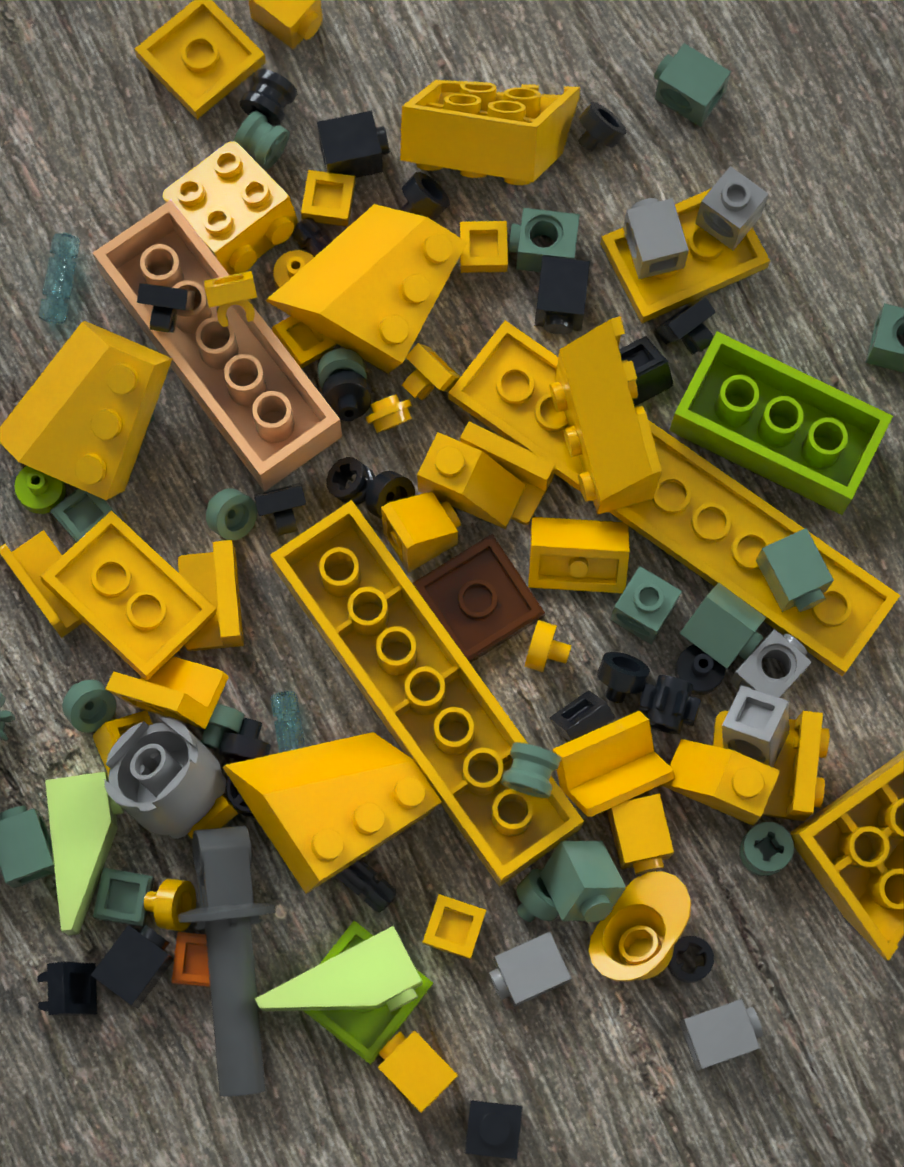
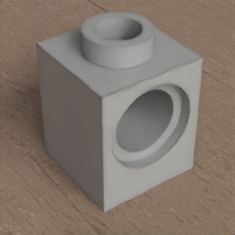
M730 166L701 201L695 224L728 248L734 250L761 217L769 193Z
M657 198L644 199L635 203L631 209L626 210L623 230L638 279L685 267L689 249L673 198L659 201Z
M774 629L736 670L729 682L738 690L743 685L781 698L801 677L812 661L805 656L807 654L806 648L795 637L787 633L782 636ZM767 658L779 660L785 668V677L773 679L767 676L761 666L762 660Z
M741 685L722 724L723 748L734 750L773 767L789 734V701Z
M547 932L494 956L493 962L496 969L489 972L500 1000L509 997L513 1007L569 983L572 979L551 932Z
M742 999L679 1022L696 1071L760 1049L757 1038L763 1036V1030L759 1018L753 1007L745 1008Z

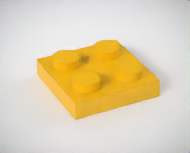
M193 0L134 49L136 57L196 119H199L266 63L265 54L212 0Z

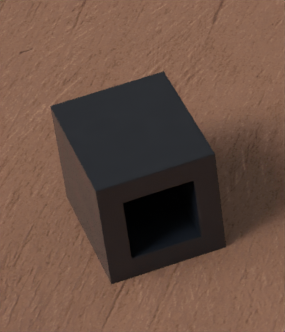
M372 111L317 122L319 143L326 172L355 176V178L383 173L382 155L390 154L385 127H376Z
M549 256L542 257L534 326L544 327L545 331L560 335L569 334L572 330H582L590 261Z
M128 925L92 972L91 976L131 1006L138 1009L174 961V958L165 952L170 942L147 925L144 926L140 933Z
M471 1100L464 1154L517 1160L523 1106Z

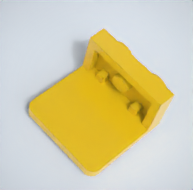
M234 141L224 144L163 192L165 203L169 200L174 202L229 275L249 270L259 257L275 245L287 241L292 235L294 227L299 223L290 196Z
M803 710L796 720L789 719L788 737L773 768L780 770V773L762 816L805 821L814 812V807L821 808L825 779L817 777L819 758H826L830 736L829 729L822 728L823 713ZM721 711L715 718L712 746L723 748L722 724L729 711Z

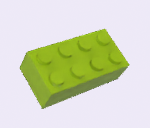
M717 331L674 413L669 431L843 515L852 501L893 416Z

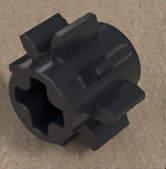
M659 675L655 686L645 683L637 710L647 713L650 728L669 734H681L683 723L693 726L694 722H696L701 699L691 697L694 685L690 682L673 676Z

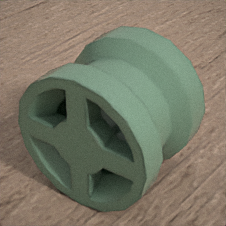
M256 110L241 124L233 141L237 142L250 156L255 158V161L264 170H268L277 162L285 150L290 132L280 125L272 126L267 122V116Z
M520 742L513 743L510 752L513 759L511 769L504 772L501 784L527 795L549 798L552 790V785L549 781L553 771L558 769L561 757L552 751Z
M762 822L755 825L743 837L739 846V856L743 866L749 872L758 876H771L778 873L791 861L794 853V842L791 834L782 825L775 822ZM770 841L774 844L775 848H777V849H779V850L774 849V847H773V845L770 843Z

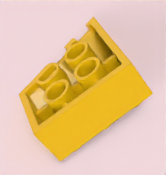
M434 80L402 106L400 161L416 163L417 168L427 171L448 168L460 170L462 176L469 178H482L491 175L503 177L504 181L508 184L528 185L537 180L563 154L580 97V87L564 86V93L562 95L540 94L539 85L521 84V87L497 92L496 85L489 82Z
M374 204L275 291L266 302L328 337L345 349L357 352L362 359L388 374L404 362L462 254L467 241L428 217Z
M621 316L609 319L559 350L555 383L550 384V393L554 407L557 412H565L569 428L564 429V437L571 457L579 456L584 471L578 474L585 502L593 500L597 515L653 499L662 472L647 413L642 405L634 407L632 399L638 397L637 376L633 361H622L619 344L621 335L625 334Z
M82 321L0 426V444L19 463L99 498L108 500L126 490L173 358L92 323Z
M374 732L227 764L223 767L305 894L416 824L442 803L416 762Z
M904 751L790 832L795 849L840 913L886 961L890 960L899 947L897 944L904 936Z

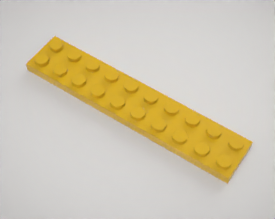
M504 320L448 392V399L503 438L555 463L554 474L581 492L578 474L584 471L579 456L571 457L564 437V429L569 428L565 412L556 411L550 393V384L555 383L558 356ZM649 421L662 470L654 497L651 500L609 512L713 586H716L718 583L722 584L766 617L764 622L783 635L787 633L795 637L806 648L808 653L843 676L901 595L809 532L834 581L828 590L823 593L826 599L820 604L803 612H799L796 606L782 612L756 559L763 547L805 528Z

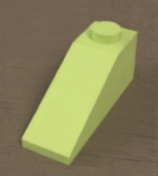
M106 772L45 780L61 931L69 936L80 933L118 829L116 815L124 814V809L109 796L105 789L104 779L107 782L109 779V775Z
M394 926L255 998L262 1011L378 1009L387 1004L390 1012L418 998L414 989L422 985V980Z

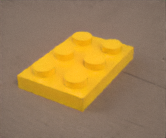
M711 189L675 204L689 249L685 267L682 269L638 279L623 227L601 237L600 244L641 324L768 268L770 259L753 227L738 246L731 250L695 224L701 201Z
M112 510L40 576L41 582L145 681H148L216 615L217 608Z

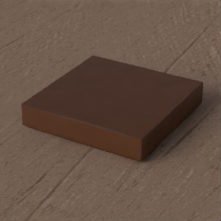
M493 534L412 583L469 663L477 660L545 617L544 610Z

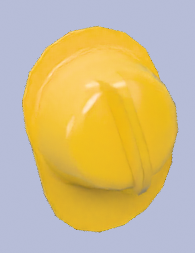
M664 871L647 872L633 879L626 886V889L613 906L611 913L605 920H601L590 937V958L593 966L602 976L614 981L647 980L657 976L666 969L673 957L674 944L683 933L690 918L691 898L687 887L675 875Z

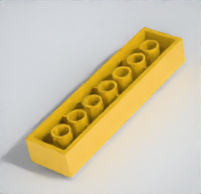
M352 500L270 554L273 568L400 748L416 762L441 799L442 807L499 887L553 850L561 841L567 840L581 830L584 820L552 776H550L549 780L552 785L549 798L527 795L501 784L504 772L511 769L513 759L510 752L513 743L528 744Z

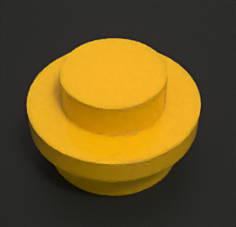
M395 394L372 403L373 413L366 416L365 419L368 424L373 423L376 433H380L411 420L412 417L408 408L412 407L410 399L400 402L398 395Z

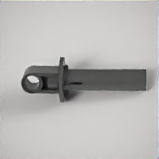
M246 826L194 830L192 850L198 880L200 908L178 914L179 922H196L194 928L197 930L205 929L219 1096H243L265 1092L259 1009L255 1000L257 998L251 924L262 921L259 919V915L276 913L275 905L253 902L251 842Z

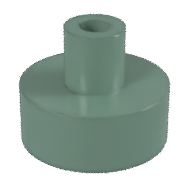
M341 348L329 351L318 363L317 371L321 389L324 382L331 375L342 371L359 373L367 380L364 361L353 350Z
M224 489L208 502L206 510L207 525L213 532L226 540L241 539L251 531L256 522L257 507L254 500L237 489Z
M85 680L71 686L64 697L62 704L63 713L78 731L86 733L97 731L114 716L116 700L100 681Z
M217 703L208 725L204 729L201 743L206 747L219 749L224 733L239 734L245 714Z
M541 869L531 870L517 885V895L521 901V904L517 907V912L527 922H532L536 917L544 921H553L559 916L540 876Z

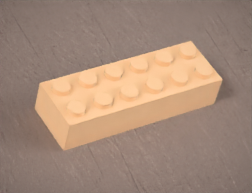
M169 200L93 252L102 277L161 354L173 358L170 364L172 370L264 491H267L343 437L340 418L255 308L254 320L248 322L242 306H230L226 312L229 326H221L217 318V306L209 308L204 281L229 276V274L172 200ZM139 283L196 291L193 311L177 309L174 333L150 330V319L154 305L137 303Z

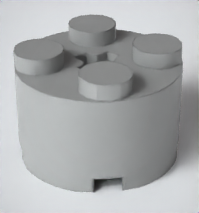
M169 717L160 718L163 722L151 725L144 721L127 730L110 750L106 765L110 768L108 782L104 779L105 789L109 796L146 830L155 834L168 835L171 838H181L190 832L192 826L209 812L216 799L224 793L227 785L226 779L222 775L217 758L181 722Z

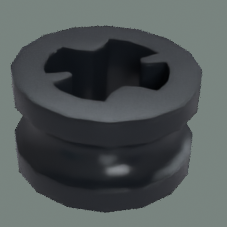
M345 457L333 464L328 472L326 485L329 493L345 504L352 500L355 505H359L365 502L367 488L375 478V475L370 468L354 457ZM356 474L355 481L351 483L350 481H353L352 476ZM347 482L350 486L348 489L345 488Z
M685 936L678 939L674 944L673 957L668 964L670 973L677 980L684 983H695L702 980L711 972L714 964V953L711 946L704 939L697 936ZM688 946L698 948L700 951L696 956L703 955L704 957L703 966H696L692 973L684 972L681 969L684 963H677V953L686 952Z

